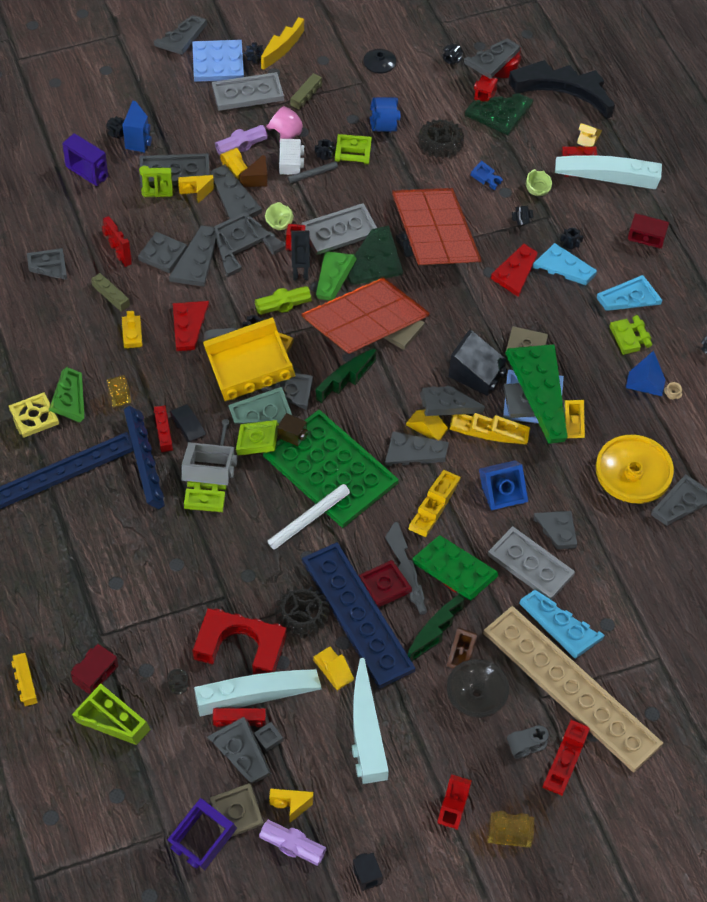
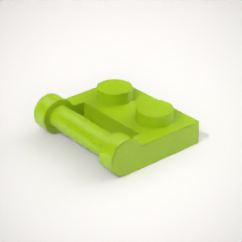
M338 134L335 161H354L369 164L372 137ZM341 152L362 153L365 155L341 154Z
M140 167L139 173L142 176L143 185L141 193L144 197H173L171 168ZM149 177H154L155 188L150 187Z

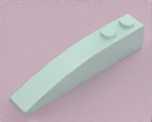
M613 156L556 157L555 173L650 189L657 188L662 172L661 163Z
M360 658L353 700L355 745H352L353 757L358 759V764H356L357 777H361L362 783L366 784L388 780L389 770L365 659Z
M313 669L255 674L197 686L194 689L199 716L201 717L213 714V708H241L321 690V684L317 670Z

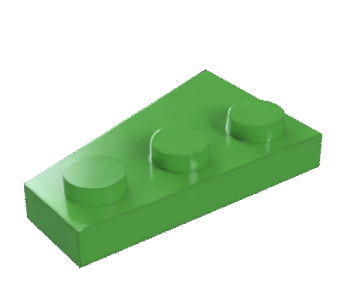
M325 252L316 291L318 299L334 301L357 260L353 254Z
M68 367L62 370L49 411L78 422L84 420L81 372Z

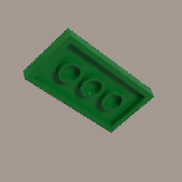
M441 535L412 558L413 564L470 601L498 577V572Z

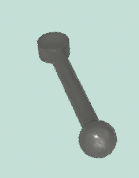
M228 419L222 420L223 429L219 446L224 445L226 428L229 426Z

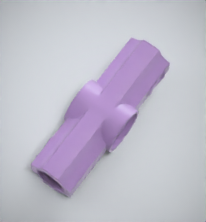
M263 125L247 131L238 129L232 133L231 137L215 142V147L219 156L234 148H238L240 152H245L250 149L252 144L267 139V133Z
M270 820L264 823L259 838L279 847L284 854L290 857L298 856L317 866L321 863L326 852L325 846L306 838V835L298 829H287Z

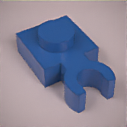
M483 161L470 174L483 185L486 182L489 183L490 188L496 190L498 186L494 182L501 184L503 181L500 176L493 175L495 170Z

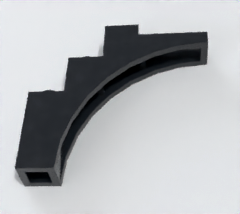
M543 60L510 71L508 84L515 94L537 90L567 93L590 103L606 119L613 116L615 104L602 88L604 80L596 70L578 76V73L574 71L571 65L553 70Z

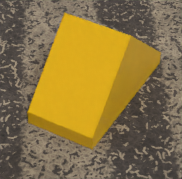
M426 409L416 410L407 421L406 426L430 439L441 440L448 431V427L439 415L426 416L424 413Z

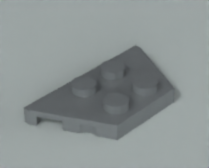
M432 386L422 388L420 392V397L423 400L422 405L426 407L424 412L426 416L483 413L485 409L484 405L451 386Z

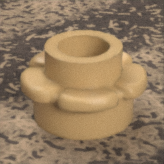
M671 382L664 389V393L669 399H679L682 396V387L679 383Z

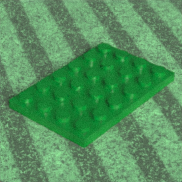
M317 410L304 420L307 422L308 435L304 441L300 442L299 446L280 439L276 442L275 451L263 452V457L315 504L339 486L345 484L350 493L325 511L340 527L344 528L395 487L399 479L322 411Z

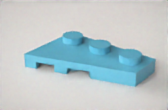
M556 243L533 263L532 267L537 270L539 268L548 270V273L553 275L555 273L563 275L565 279L587 285L597 274L596 269Z
M643 275L597 294V300L606 311L662 304V299Z

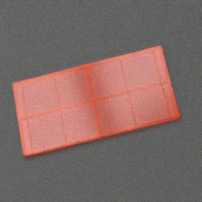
M453 188L392 190L393 198L418 265L481 262L480 254Z
M383 277L302 313L301 317L350 354L428 317L430 313Z

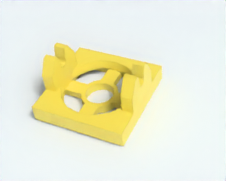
M45 392L9 405L16 428L23 438L59 424L56 414L49 411L51 404ZM36 404V405H41V406H43V407L38 408V407L33 406V405ZM27 407L26 413L20 415V412ZM32 410L39 412L36 417H30L28 413ZM47 413L48 418L42 423L40 417L42 414ZM29 419L34 421L35 426H27L22 422Z

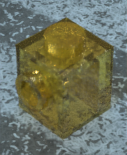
M125 375L106 379L108 394L113 407L131 403L130 389Z

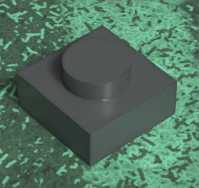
M272 722L254 732L255 739L265 752L283 742L282 735Z

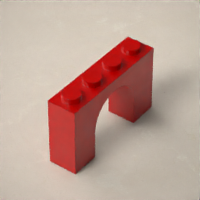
M207 609L193 648L194 660L214 664L219 647L224 639L234 634H245L252 637L259 646L252 665L253 675L276 671L286 640L285 627L276 623H265L256 618H245L240 614L226 613L220 609Z

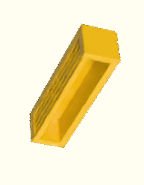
M26 653L14 655V661H11L13 669L16 668L14 675L15 679L19 681L17 683L18 691L22 693L19 695L20 700L24 702L25 706L36 704L38 702Z

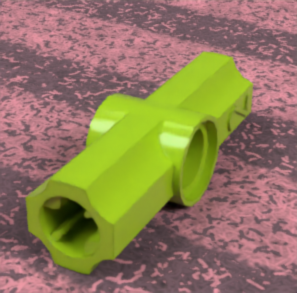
M308 286L289 291L285 288H280L273 295L255 299L256 310L259 315L277 310L282 313L288 312L295 305L310 302L311 294Z

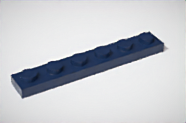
M128 406L124 409L146 502L160 509L165 506L163 501L164 495L160 489V479L155 469L156 463L152 457L151 445L148 442V432L143 422L144 416L140 410Z

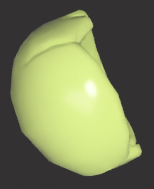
M534 169L528 173L526 187L530 194L544 196L551 190L552 180L545 171H536Z
M281 202L270 205L265 213L266 222L273 229L280 231L287 229L288 224H292L294 217L292 210Z

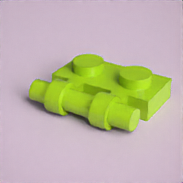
M638 315L632 318L634 322L632 324L629 323L628 319L610 322V329L623 355L640 351V344H645L646 348L653 345L649 332L645 330V323ZM638 331L640 336H636L634 332Z
M187 482V487L194 489L186 488L184 509L223 512L225 491L219 490H226L227 485Z

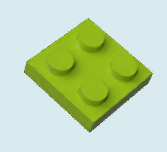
M278 421L240 424L236 445L237 455L275 451Z

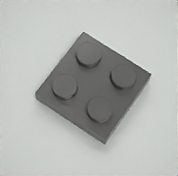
M156 232L138 255V260L170 273L186 251L187 244Z

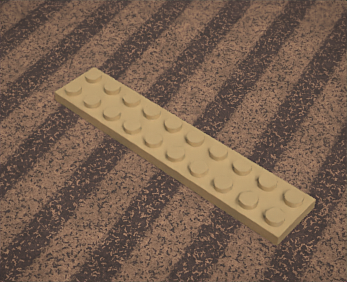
M513 606L484 629L483 634L579 723L590 728L589 732L633 773L662 747L663 742Z

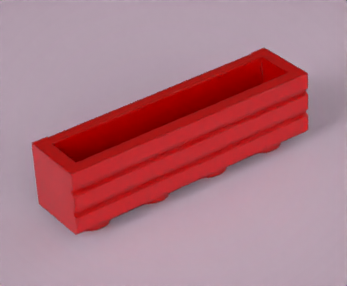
M166 406L154 407L161 452L173 451Z
M213 708V725L217 727L228 726L242 717L247 719L250 726L262 727L266 725V708Z

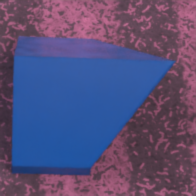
M654 350L629 371L626 383L627 389L662 396L666 379Z

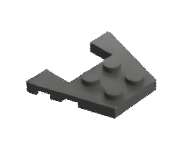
M245 212L214 226L216 240L227 277L241 271V265L234 255L262 241L272 255L286 249V243L283 240H278L275 234L271 231H266L259 222Z

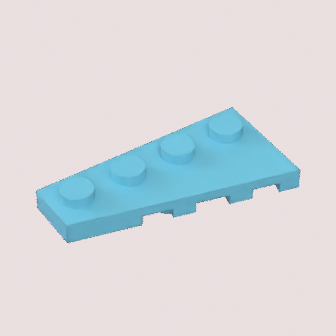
M536 590L520 600L519 604L574 659L602 641L605 636L600 631L597 633L590 629V625L583 621L581 623L572 617L573 614L569 611L561 610L556 606L555 602Z

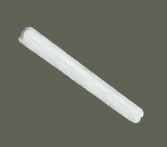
M342 484L268 540L272 549L278 548L350 493L348 487Z

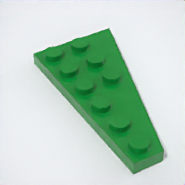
M555 344L508 348L505 354L548 443L565 442L568 436Z

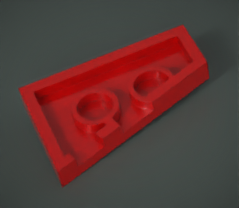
M209 301L173 303L176 351L195 350L202 323H204L205 314L209 308Z

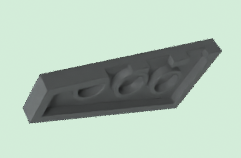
M225 164L210 171V175H213L214 186L220 195V200L225 207V212L229 219L244 212L252 218L262 213V208Z
M201 225L170 274L169 282L205 287L217 242L214 227Z

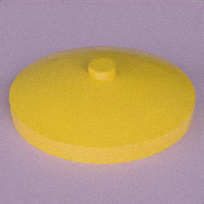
M623 435L608 441L600 450L596 461V475L602 487L613 497L629 503H647L658 499L670 487L674 474L673 462L668 452L656 441L640 435Z

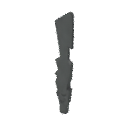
M394 522L385 539L401 563L398 567L412 587V592L409 593L410 601L417 606L420 615H424L427 613V609L424 604L425 598L422 587L418 585L413 561L408 560L404 550L408 549L400 526L398 522Z

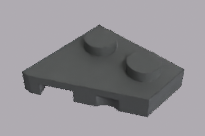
M63 248L27 253L29 272L64 280L67 279Z
M571 511L534 513V521H538L542 526L543 532L551 539L556 549L577 548Z

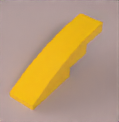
M298 17L292 28L286 26L280 37L273 35L261 56V69H266L278 61L294 46L304 32L303 18Z
M475 413L473 417L466 414L452 415L449 430L486 440L527 444L530 427L496 415L491 419Z
M446 470L441 472L428 490L427 497L419 506L418 513L409 524L408 530L427 537L461 479L460 476Z

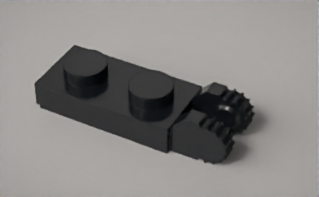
M309 230L291 231L293 280L298 278L297 268H304L303 278L308 280V267H310Z

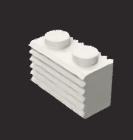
M280 139V175H295L300 173V168H304V158H301V156H304V145H301V139Z

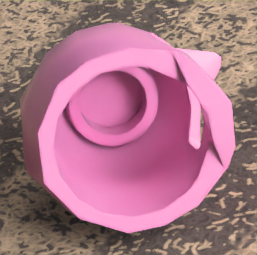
M283 106L276 112L265 128L269 131L273 129L278 131L280 139H294L301 134L303 124L293 110Z

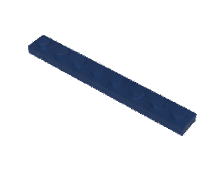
M127 432L0 486V509L133 452L134 449L129 434Z

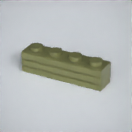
M313 73L290 98V106L298 110L304 107L306 101L310 100L311 96L322 86V77Z
M101 273L91 279L92 286L119 311L122 312L130 306L129 298Z

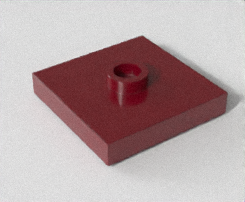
M393 560L358 575L378 608L412 592V587Z

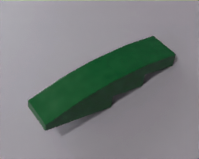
M373 348L354 357L330 374L316 388V400L323 403L332 391L339 394L349 382L356 385L375 363L377 350Z
M460 594L445 604L419 632L408 650V657L412 662L442 642L443 631L453 625L454 615L463 610L465 599Z

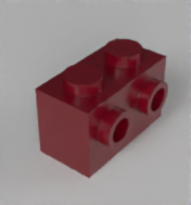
M635 213L628 240L662 249L669 222Z
M97 644L94 648L88 650L81 663H77L71 671L72 682L90 695L100 683L103 684L118 668L117 656L100 644Z

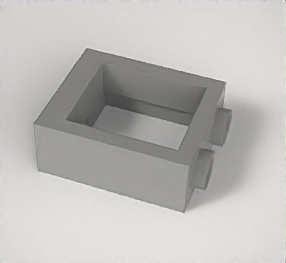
M188 442L182 462V481L228 485L229 479L234 476V466L236 467L237 455H234V447ZM195 461L225 464L226 467L196 465Z

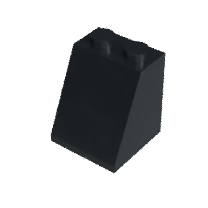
M469 330L451 354L449 377L488 396L491 390L494 391L497 388L500 377L503 378L506 375L508 369L506 368L507 359L476 333Z

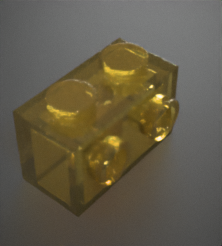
M504 811L491 812L487 843L531 848L535 817H529V815L523 813L511 815Z

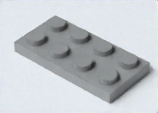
M277 72L212 82L218 111L284 101V94Z
M364 203L301 223V225H306V231L309 230L310 245L315 255L377 236L379 233Z
M513 526L488 551L490 558L550 600L575 575L574 570Z

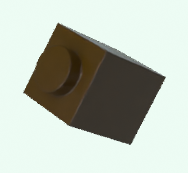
M288 413L285 414L277 427L278 438L296 446H299L300 442L304 441L308 435L307 422Z

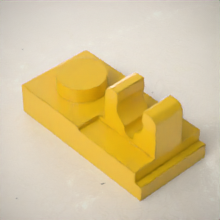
M127 311V316L122 317L124 348L143 347L140 315L135 316L134 311Z

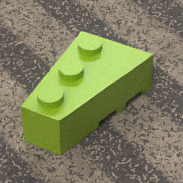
M101 683L72 714L75 721L79 724L135 745L151 730L143 718Z

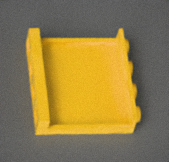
M273 317L203 342L224 401L235 399L236 397L295 377L293 365L286 353Z

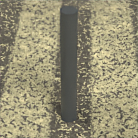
M335 161L289 176L288 181L293 183L336 169L338 165Z

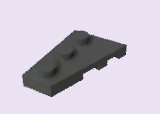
M245 717L208 736L209 740L220 749L250 783L255 784L271 775L270 769Z

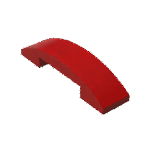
M570 720L542 788L563 796L590 728L588 726Z

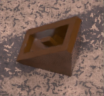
M262 155L240 174V183L243 187L267 186L266 156Z
M457 628L447 667L466 673L475 650L478 634Z

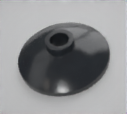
M373 49L365 54L363 63L369 71L382 74L394 69L396 57L386 49Z

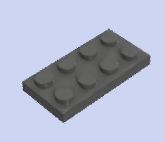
M209 153L140 156V167L171 168L172 185H179L178 177L210 175ZM140 175V187H142V176ZM149 177L150 186H154V177Z

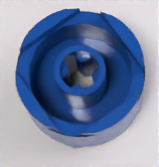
M397 97L372 98L370 110H372V116H370L372 131H397V121L400 120L401 116L400 110H397Z

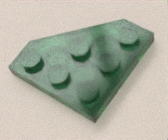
M518 93L512 94V97H493L489 101L483 102L474 100L466 109L465 116L509 136L533 105V99Z
M389 226L372 229L354 255L357 260L348 274L351 286L403 275V269Z

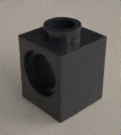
M362 853L353 859L352 868L361 891L382 884L383 875L374 853Z

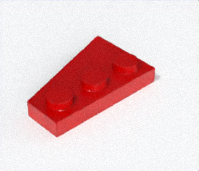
M109 216L103 218L102 232L105 237L108 236L111 248H115L118 260L122 261L125 267L132 265L129 240L124 239V234L118 231L117 225Z
M523 244L491 274V279L519 297L529 272H531L533 263L536 261L538 252Z

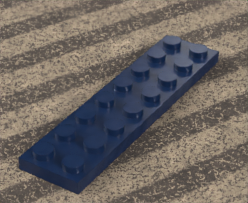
M338 542L303 557L302 562L359 657L365 659L366 668L378 688L385 687L414 673L415 666Z

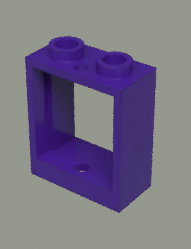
M75 133L62 143L65 165L68 169L95 186H98L107 179L108 169L106 153Z
M200 798L167 840L172 844L170 849L179 856L182 853L188 857L187 862L195 869L200 866L203 870H206L237 830V827ZM204 813L225 830L201 860L180 844V842Z

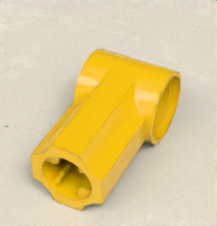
M238 148L220 154L222 164H225L233 175L240 180V174L248 167L243 162Z

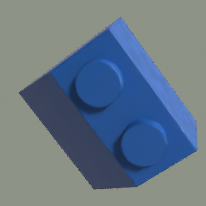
M132 101L123 123L125 149L145 153L147 146L151 145L152 137L149 136L150 124H148V116L138 103Z
M514 460L479 469L482 489L491 510L528 502L522 464Z

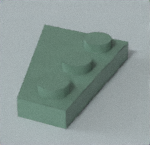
M282 387L228 405L234 424L277 420L280 423L286 413L292 415Z

